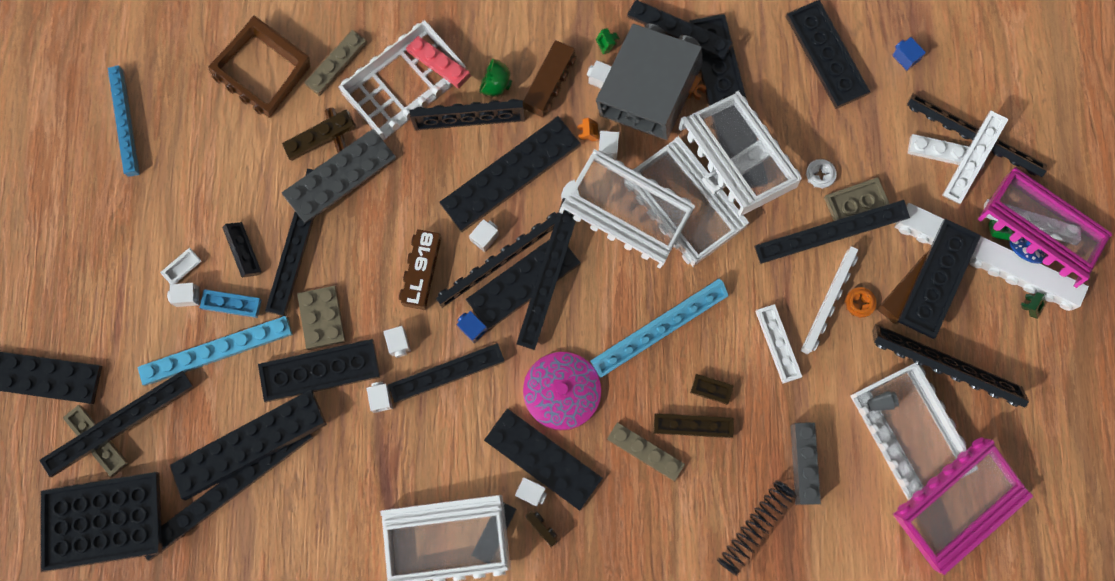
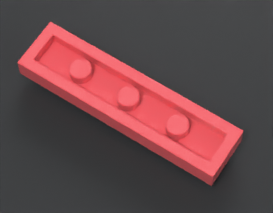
M419 36L406 47L409 54L458 89L471 77L469 71Z

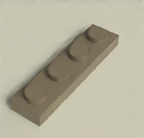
M352 30L304 82L305 85L320 96L367 44L366 40Z
M77 405L63 417L64 421L77 436L96 425L95 421L81 405ZM111 441L91 453L111 477H114L129 464Z
M618 422L607 438L611 443L672 481L677 479L685 465Z

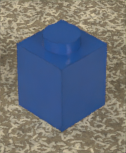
M910 37L906 41L901 40L895 46L896 50L892 56L908 71L923 58L926 52Z
M471 311L468 314H462L457 320L458 323L456 325L474 344L488 331L487 327Z

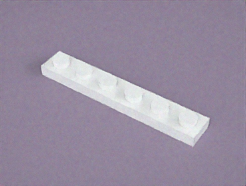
M851 246L846 251L801 348V352L809 354L817 349L820 342L817 338L819 334L824 333L827 327L825 321L827 317H831L835 310L833 306L835 299L839 300L843 292L840 288L843 283L846 284L851 274L848 271L851 266L854 267L858 260V256H856L858 249Z

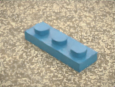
M203 290L199 308L258 318L262 300L255 297Z

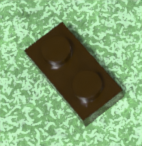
M696 374L690 393L728 405L734 385Z
M530 511L525 515L550 547L557 543L555 539L558 537L551 527L546 529L542 524L545 520L538 512L533 513Z

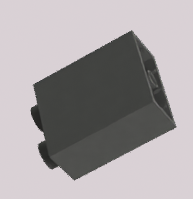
M649 23L645 27L632 24L596 98L600 116L668 140L688 98L693 82L703 65L702 47L699 46L698 41L687 35H680L678 39L665 35V31L655 24Z

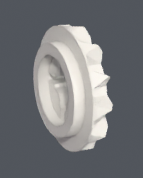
M818 159L809 164L805 176H807L808 183L823 189L829 187L835 181L836 169L829 161ZM819 169L823 174H827L823 176L822 180L820 176L815 175L819 172Z

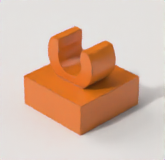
M696 76L689 91V99L693 95L695 99L700 100L702 95L698 94L697 91H706V86L700 84L702 78Z
M589 117L582 119L583 124H579L577 128L583 130V134L578 135V137L582 140L598 141V122Z

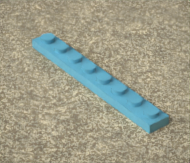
M720 279L714 281L592 359L591 363L598 376L601 378L728 297L729 295L723 281Z
M283 316L137 368L142 385L147 386L173 377L181 371L187 372L293 334L288 317Z

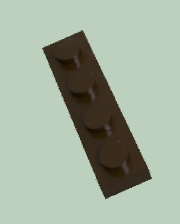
M346 109L282 144L288 159L293 161L354 129L356 126L350 112Z
M654 414L653 434L733 438L734 418Z

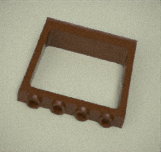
M255 15L252 16L238 35L208 66L212 78L217 83L223 82L231 94L236 92L244 104L250 103L257 114L261 115L263 113L268 118L274 114L311 67L307 54ZM252 37H257L295 66L269 103H264L221 70Z

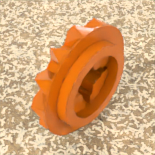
M863 287L852 289L844 301L846 303V310L851 315L859 318L868 317L876 308L874 294ZM860 295L861 301L868 303L866 305H862L861 309L859 307V304L854 303L855 301L859 300Z

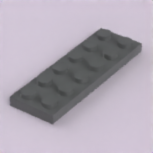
M372 129L284 190L282 195L306 224L396 160V156L376 131Z

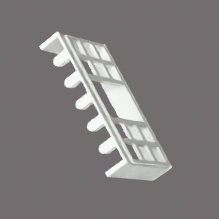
M425 20L422 23L416 24L409 33L402 35L396 43L386 47L383 53L373 57L370 63L365 67L359 68L352 77L343 80L339 86L341 93L382 140H385L410 120L409 110L416 107H427L453 86L444 78L433 86L426 78L433 70L429 68L422 73L415 65L419 60L415 58L411 61L404 53L407 51L406 47L417 36L424 38L428 34L435 42L432 46L435 48L439 47L446 56L467 70L462 61ZM400 55L430 87V89L407 107H404L376 75ZM373 77L380 86L369 93L363 84ZM358 88L366 95L359 103L350 95ZM384 89L391 98L380 106L373 97ZM370 100L377 109L370 115H367L361 106ZM395 102L402 111L393 118H390L384 109ZM381 112L388 122L378 128L371 119Z

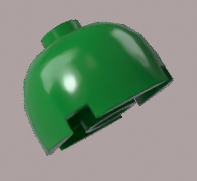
M492 59L486 69L485 78L483 77L479 92L486 96L497 97L503 94L505 90L510 89L512 80H510V71L506 64Z

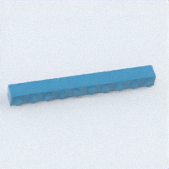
M119 65L109 67L108 74L123 173L128 177L140 175L124 70Z

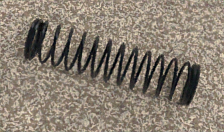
M775 480V482L773 483V486L776 490L768 489L771 496L764 495V499L766 500V502H759L763 510L760 508H755V512L759 516L755 514H750V517L754 522H751L749 520L745 521L746 525L750 529L743 526L741 527L742 532L746 536L740 533H736L737 538L741 542L735 539L731 540L732 544L737 549L731 546H726L727 550L733 556L726 552H722L723 557L729 563H727L720 557H718L717 559L718 563H720L724 568H726L735 576H738L741 571L725 555L731 557L743 566L746 565L729 548L735 550L736 552L743 555L749 560L750 557H748L734 542L742 545L752 553H755V551L752 550L738 535L746 538L758 547H760V545L757 544L743 529L748 530L760 539L764 540V538L761 537L747 522L755 525L756 527L760 528L761 530L769 534V532L766 531L760 524H758L752 516L757 517L758 519L762 520L772 528H774V526L771 525L766 519H764L758 513L757 510L764 512L765 514L772 517L774 520L778 521V519L775 518L772 514H770L762 506L761 503L771 507L772 509L776 510L779 514L783 515V513L776 509L767 500L766 497L773 499L774 501L781 504L784 508L788 509V507L781 503L771 493V491L780 494L789 502H792V500L785 496L782 492H784L791 498H796L797 496L791 488H789L787 485H785L779 480Z

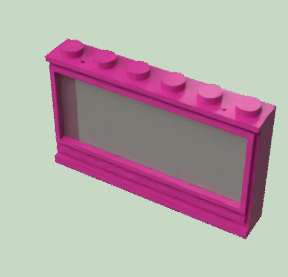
M1016 167L1004 177L978 218L981 222L990 214L998 220L993 226L994 230L1000 231L1006 225L1015 231L1010 236V241L1017 242L1023 237L1031 243L1026 248L1027 253L1033 254L1037 249H1041L1048 254L1043 259V264L1050 265L1056 260L1064 265L1059 272L1062 277H1066L1071 272L1077 274L1078 278L1073 285L1075 288L1089 279L1091 271L1106 243L1112 236L1111 232Z
M981 437L973 441L972 446L966 451L961 452L956 460L946 465L941 473L931 478L925 487L916 491L910 500L901 504L897 511L893 513V516L931 567L945 575L1033 496L1027 491L996 448L994 441Z

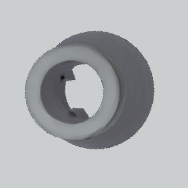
M887 391L867 400L870 411L895 410V407H899L895 391Z

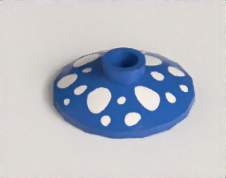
M1021 237L1017 242H1009L1012 250L1022 259L1035 264L1043 263L1046 253L1041 249H1037L1033 254L1027 253L1026 248L1031 243L1025 238Z

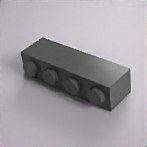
M794 423L790 427L794 490L797 495L795 505L821 504L815 423Z

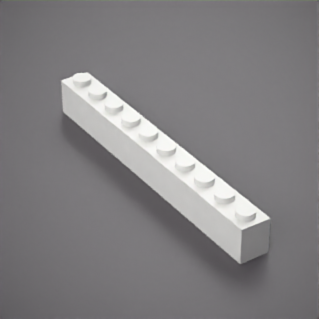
M908 203L906 207L910 218L897 222L894 228L904 235L915 237L921 243L932 245L944 219ZM982 236L969 262L972 267L982 268L988 271V274L995 277L999 276L1011 285H1018L1028 293L1036 294V292L1044 294L1046 301L1057 303L1064 310L1070 311L1081 307L1089 287L1081 284L1075 288L1073 285L1076 280L1068 276L1062 277L1059 272L1042 264L1028 262L1019 257L1014 251Z

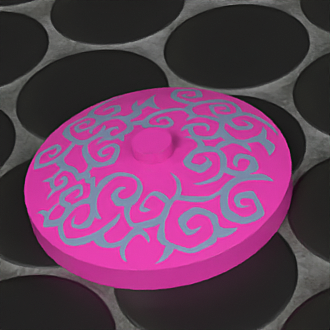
M569 352L551 353L540 358L528 371L523 386L524 401L530 414L540 424L555 430L574 429L586 423L598 408L601 398L599 376L594 367L579 355Z

